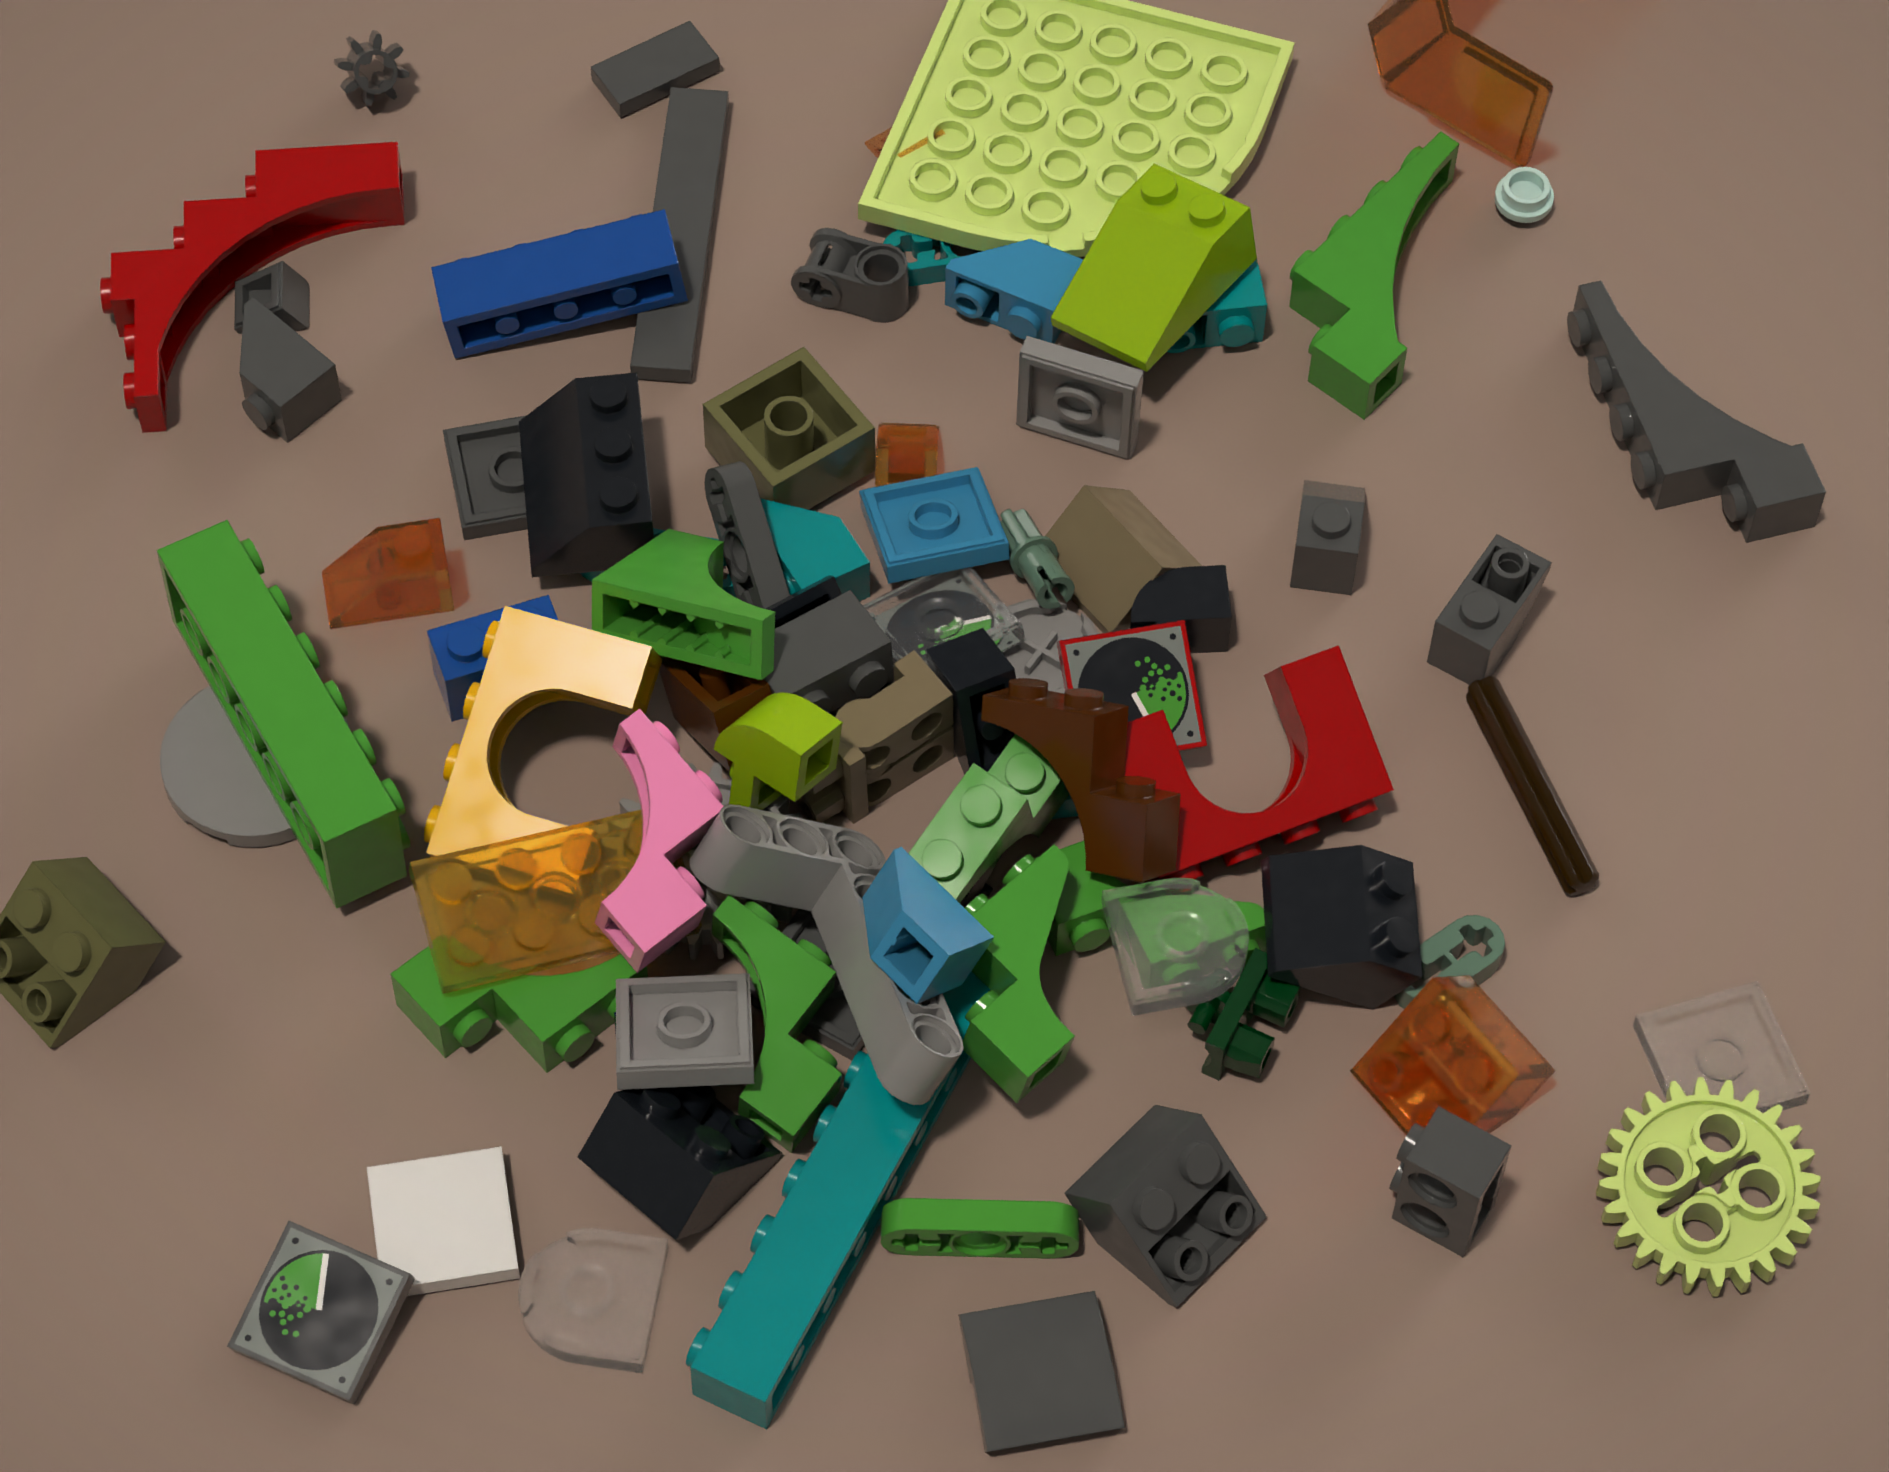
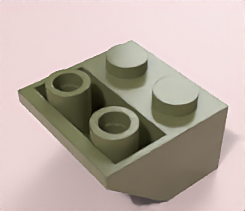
M88 857L32 861L0 914V993L49 1048H57L132 995L137 990L166 942Z

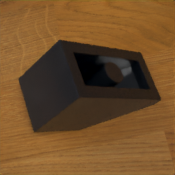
M981 628L925 650L928 666L953 694V725L951 726L954 729V750L964 775L973 763L988 772L1015 735L1012 731L1001 726L981 721L983 695L1009 688V680L1016 679L1015 668L985 629Z

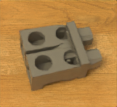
M915 650L894 663V683L869 699H855L846 703L838 710L836 718L842 721L843 724L836 769L799 798L796 804L811 821L823 823L842 811L852 824H855L869 815L868 806L885 801L954 758V729L951 726L953 725V694Z

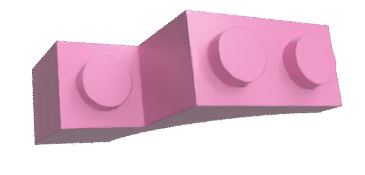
M638 709L619 723L612 745L628 769L639 797L642 814L640 854L623 882L601 902L595 924L637 973L699 926L707 906L703 901L705 897L703 889L686 868L680 866L676 869L672 863L701 842L720 810L724 807L721 804L723 801L721 792L714 781L703 771L698 770L694 772L678 754L680 753V747L671 731L659 721L652 723L641 709Z

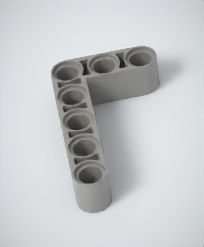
M729 804L722 807L689 860L690 869L695 877L707 887L723 894L811 911L879 1081L891 1095L902 1102L912 1105H922L928 1102L960 1057L964 1046L943 993L916 1004L870 958L862 897L886 862L878 845L864 834L844 827L741 805Z

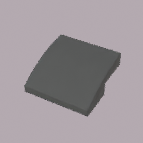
M1095 1291L958 1315L970 1384L973 1383L985 1452L1125 1428L1111 1355Z

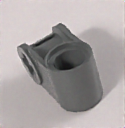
M833 228L818 229L813 234L809 245L811 253L805 265L796 269L791 279L792 288L801 299L817 307L840 310L865 317L873 322H891L905 314L910 303L908 262L905 254L899 248L891 244H882L851 236Z

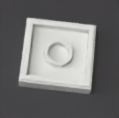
M502 1146L367 1167L377 1258L415 1277L407 1296L520 1279Z

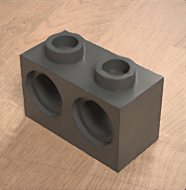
M1438 1106L1425 1128L1417 1123L1411 1127L1398 1151L1396 1159L1401 1161V1164L1389 1187L1390 1190L1397 1193L1392 1219L1464 1257L1495 1206L1512 1145Z

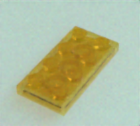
M641 810L410 862L409 873L442 994L619 953L616 947L595 924L601 902L623 882L640 854L642 842ZM682 857L672 863L676 869L680 866L685 868ZM701 921L699 926L685 937L699 934L702 927Z

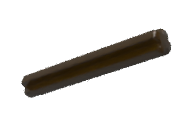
M1493 676L1485 677L1482 680H1475L1468 686L1466 700L1564 891L1571 896L1589 892L1596 887L1599 873L1500 681Z

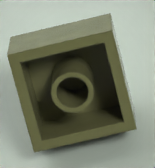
M805 347L798 349L703 403L705 448L721 466L738 461L745 463L754 477L761 499L810 509L875 471V427Z

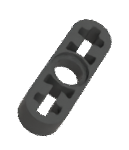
M741 461L708 469L704 482L706 499L719 541H724L723 555L736 598L766 609L790 595L754 477L748 466Z

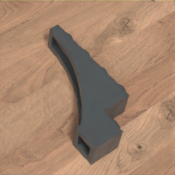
M1601 280L1579 285L1574 309L1567 316V326L1571 341L1576 347L1582 346L1588 360V374L1591 385L1597 394L1603 393L1610 408L1609 419L1612 432L1618 441L1624 440L1631 455V471L1634 481L1639 489L1646 488L1654 509L1660 510L1721 495L1723 509L1727 518L1731 522H1737L1746 543L1815 527L1826 490L1804 444L1791 446L1773 439L1732 418L1701 398L1669 372L1641 343L1618 312Z

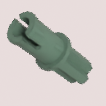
M1011 509L1003 511L1000 514L1002 518L1000 523L1009 543L1010 565L1014 573L1026 579L1035 594L1038 604L1043 608L1055 609L1061 606L1052 591L1054 587L1058 588L1065 601L1068 602L1074 594L1075 586L1072 579L1065 573L1057 560L1058 550L1054 541L1049 537L1042 536L1025 509L1012 512Z

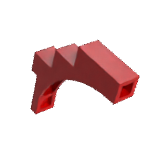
M398 142L255 150V175H245L246 197L184 201V225L174 226L173 228L174 249L111 253V277L101 278L100 280L102 309L104 314H114L119 337H124L127 360H134V372L124 373L123 376L124 399L127 409H137L142 433L167 431V382L176 359L194 329L208 311L235 287L236 281L249 276L289 252L331 236L362 229L405 225L403 174Z

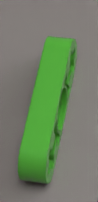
M903 1198L888 1202L882 1208L881 1245L890 1252L912 1256L1062 1258L1075 1253L1079 1248V1212L1071 1205L1054 1201Z

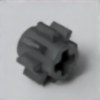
M372 30L369 42L359 44L350 36L346 38L351 48L347 59H334V64L349 74V77L340 85L342 90L347 94L353 92L358 87L362 88V100L367 106L372 105L375 94L385 93L388 97L395 100L397 95L392 87L397 78H407L410 74L405 68L396 65L394 60L401 55L404 49L398 43L391 44L385 50L381 48L382 37L376 30ZM375 55V58L384 65L383 72H373L371 81H368V78L359 68L361 64H370L372 56Z

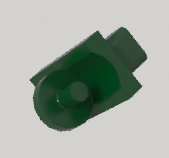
M1257 948L1254 949L1232 993L1227 991L1233 981L1232 977L1224 971L1217 970L1210 982L1200 979L1189 981L1181 995L1183 1004L1193 1013L1187 1024L1190 1030L1198 1034H1205L1210 1023L1215 1024L1205 1042V1049L1209 1055L1202 1066L1201 1073L1218 1081L1226 1067L1260 1078L1269 1061L1275 1038L1248 1026L1253 1015L1285 1027L1298 1003L1300 987L1268 977L1267 953Z

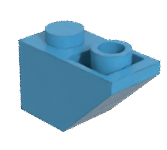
M1033 239L951 259L945 268V305L956 309L966 317L979 318L1009 330L1018 338L1025 340L1026 336H1030L1054 344L1062 330L1052 326L1051 316L1084 259Z
M902 847L893 850L862 897L870 958L916 1004L961 986L994 939V936Z

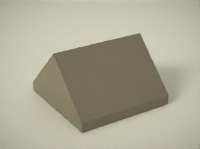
M1084 485L1045 535L1054 541L1058 550L1057 560L1074 583L1075 589L1071 599L1103 633L1130 628L1134 600L1139 591L1150 580L1153 581L1172 569L1202 566L1130 490Z

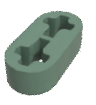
M1466 915L1455 920L1421 943L1420 953L1423 976L1421 979H1428L1438 971L1441 972L1437 976L1434 991L1426 985L1419 986L1416 989L1410 985L1396 994L1394 998L1399 1006L1414 1015L1431 1016L1441 1012L1489 979L1498 970L1505 947L1502 930L1489 918L1480 915ZM1464 940L1472 946L1478 945L1481 942L1486 945L1483 957L1477 951H1471L1457 960L1461 954Z

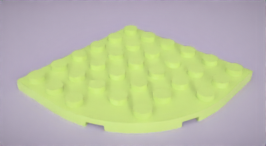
M948 0L859 200L858 219L978 251L1033 239L1073 256L1085 257L1117 200L1154 163L1222 195H1225L1235 185L1252 162L1263 139L1293 59L1295 42L1129 0Z

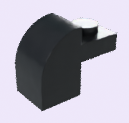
M1226 565L1181 567L1169 570L1153 581L1150 580L1143 586L1134 600L1130 629L1185 620L1190 653L1228 652L1232 614Z

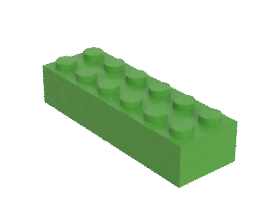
M225 520L158 549L157 555L172 620L336 909L406 877L407 871L403 850L411 847L407 831L399 816L406 813L402 798L390 778L380 781L372 766L377 764V761L362 729L351 732L343 717L348 716V710L337 685L333 680L326 683L321 681L315 670L320 667V663L310 639L304 632L295 635L290 628L288 621L292 620V615L283 593L277 585L269 588L266 587L260 576L265 572L264 566L253 542L249 538L240 542L228 520Z

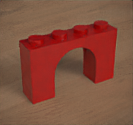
M1339 645L1280 666L1264 675L1287 735L1291 762L1289 775L1283 790L1275 801L1261 812L1238 813L1229 811L1215 805L1198 791L1186 771L1164 710L1128 722L1124 776L1151 778L1156 781V789L1181 793L1176 870L1145 881L1144 884L1163 877L1167 889L1204 876L1200 866L1201 862L1222 855L1225 865L1228 867L1262 854L1258 841L1280 833L1284 845L1321 832L1316 820L1338 811L1342 823L1379 810L1374 798L1394 789Z

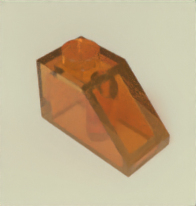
M440 518L377 527L322 571L330 629L454 611Z

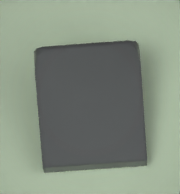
M284 261L235 282L234 330L239 334H242L244 303L252 297L256 298L294 331L304 330L309 327V283Z

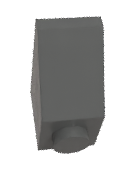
M252 297L244 303L239 371L245 400L242 401V406L247 416L256 426L262 430L272 429L289 443L342 401L336 365L256 298Z
M1304 480L1290 587L1344 595L1352 594L1365 504V488Z

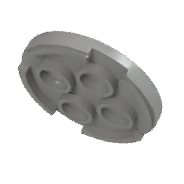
M208 686L201 690L176 713L165 732L161 745V776L172 807L186 824L191 823L205 833L228 840V844L232 846L266 847L296 839L211 687ZM343 717L349 727L346 717Z

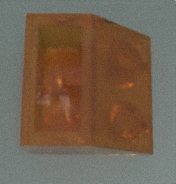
M1470 975L1432 977L1350 1070L1406 1135L1415 1123L1425 1128L1438 1106L1491 1133L1513 1118L1556 1071Z

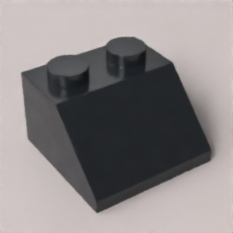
M1363 845L1269 855L1261 861L1268 977L1370 1009H1375L1423 978L1413 862Z

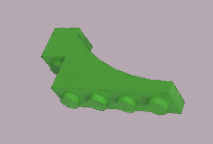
M1439 132L1424 148L1417 146L1411 150L1403 161L1400 170L1388 182L1384 180L1379 181L1368 193L1364 205L1351 217L1348 215L1342 216L1330 230L1327 240L1314 252L1312 250L1305 251L1297 259L1290 272L1292 289L1289 307L1320 328L1313 337L1308 349V353L1311 354L1308 382L1363 420L1402 383L1408 347L1400 343L1397 338L1394 318L1393 283L1398 263L1412 232L1430 205L1453 181L1459 143L1443 132Z

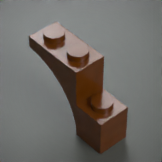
M1032 678L1009 680V688L984 694L982 698L981 721L1001 726L1025 739L1049 761L1067 787L1075 804L1083 831L1086 871L1145 882L1176 870L1181 793L1156 789V781L1151 778L1124 776L1128 705L1104 701V693L1094 689L1074 688L1065 690L1064 694L1048 691V682Z

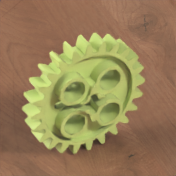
M1698 1077L1692 1095L1688 1096L1685 1095L1676 1081H1672L1666 1092L1665 1103L1655 1094L1648 1091L1644 1094L1641 1103L1644 1115L1627 1107L1620 1121L1626 1131L1611 1128L1605 1144L1614 1152L1601 1153L1597 1167L1599 1171L1611 1177L1599 1180L1596 1196L1615 1201L1604 1207L1601 1220L1603 1223L1611 1224L1622 1222L1623 1226L1617 1232L1613 1244L1616 1248L1632 1243L1639 1247L1632 1264L1636 1269L1652 1259L1659 1263L1656 1275L1657 1283L1662 1284L1674 1271L1682 1274L1683 1293L1689 1294L1697 1278L1706 1279L1712 1297H1718L1724 1279L1730 1277L1740 1293L1747 1291L1751 1282V1270L1765 1282H1769L1776 1271L1773 1258L1789 1266L1797 1254L1791 1241L1800 1244L1806 1243L1812 1229L1803 1220L1814 1219L1819 1210L1820 1203L1805 1195L1817 1191L1821 1177L1813 1173L1801 1171L1811 1164L1815 1153L1813 1149H1793L1792 1146L1798 1140L1802 1128L1800 1125H1794L1781 1130L1776 1125L1783 1109L1780 1104L1771 1107L1764 1113L1756 1109L1759 1100L1758 1090L1753 1089L1741 1102L1734 1099V1088L1731 1080L1725 1081L1719 1095H1711L1704 1077ZM1707 1132L1722 1134L1730 1141L1733 1149L1726 1152L1713 1151L1703 1144L1700 1135ZM1754 1155L1758 1158V1163H1751L1730 1172L1737 1162L1745 1157ZM1651 1165L1664 1166L1674 1173L1677 1182L1668 1186L1658 1185L1646 1176L1643 1169ZM1727 1174L1723 1179L1718 1194L1709 1186L1701 1189L1689 1198L1698 1178L1707 1186ZM1745 1187L1762 1189L1769 1196L1772 1205L1764 1208L1749 1205L1742 1199L1739 1190ZM1686 1200L1679 1206L1676 1212L1667 1217H1661L1657 1213L1658 1209H1665ZM1690 1220L1703 1221L1713 1229L1716 1238L1710 1241L1695 1240L1685 1232L1682 1224Z

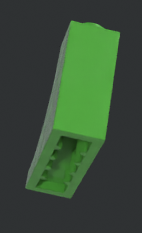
M667 529L592 579V630L651 646L660 656L757 680L764 679L774 671L775 611L744 602L723 590L724 541Z

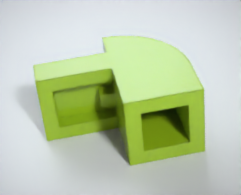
M779 692L764 698L723 730L717 737L714 745L715 751L733 762L729 772V776L732 779L729 804L763 810L782 794L796 802L836 769L843 722L809 700L795 694Z

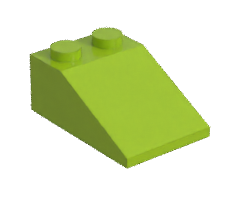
M1154 163L1117 200L1051 316L1052 326L1147 372L1257 259L1250 207Z

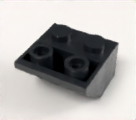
M711 1086L625 1089L614 1092L577 1158L675 1240L711 1228L777 1163L782 1152L765 1139V1133L758 1124L749 1118L734 1114L715 1098L716 1093Z

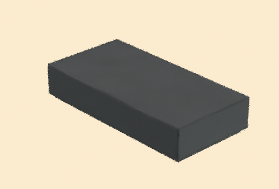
M687 21L591 66V78L621 118L670 95L671 87L685 88L719 72L720 61L718 55L693 23Z

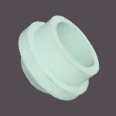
M1518 167L1508 172L1499 181L1494 200L1497 209L1508 219L1520 223H1532L1543 219L1549 214L1553 206L1554 192L1544 173L1532 167Z

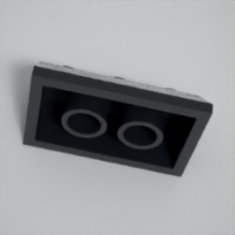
M637 372L575 378L519 421L532 578L605 571L654 539Z

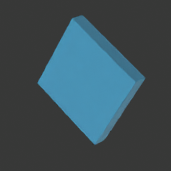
M978 467L859 491L861 510L888 584L1009 560V543Z

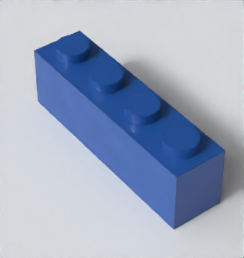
M665 209L634 215L627 219L587 229H577L567 234L531 243L517 244L511 248L470 258H461L454 262L431 267L442 322L455 359L688 301Z

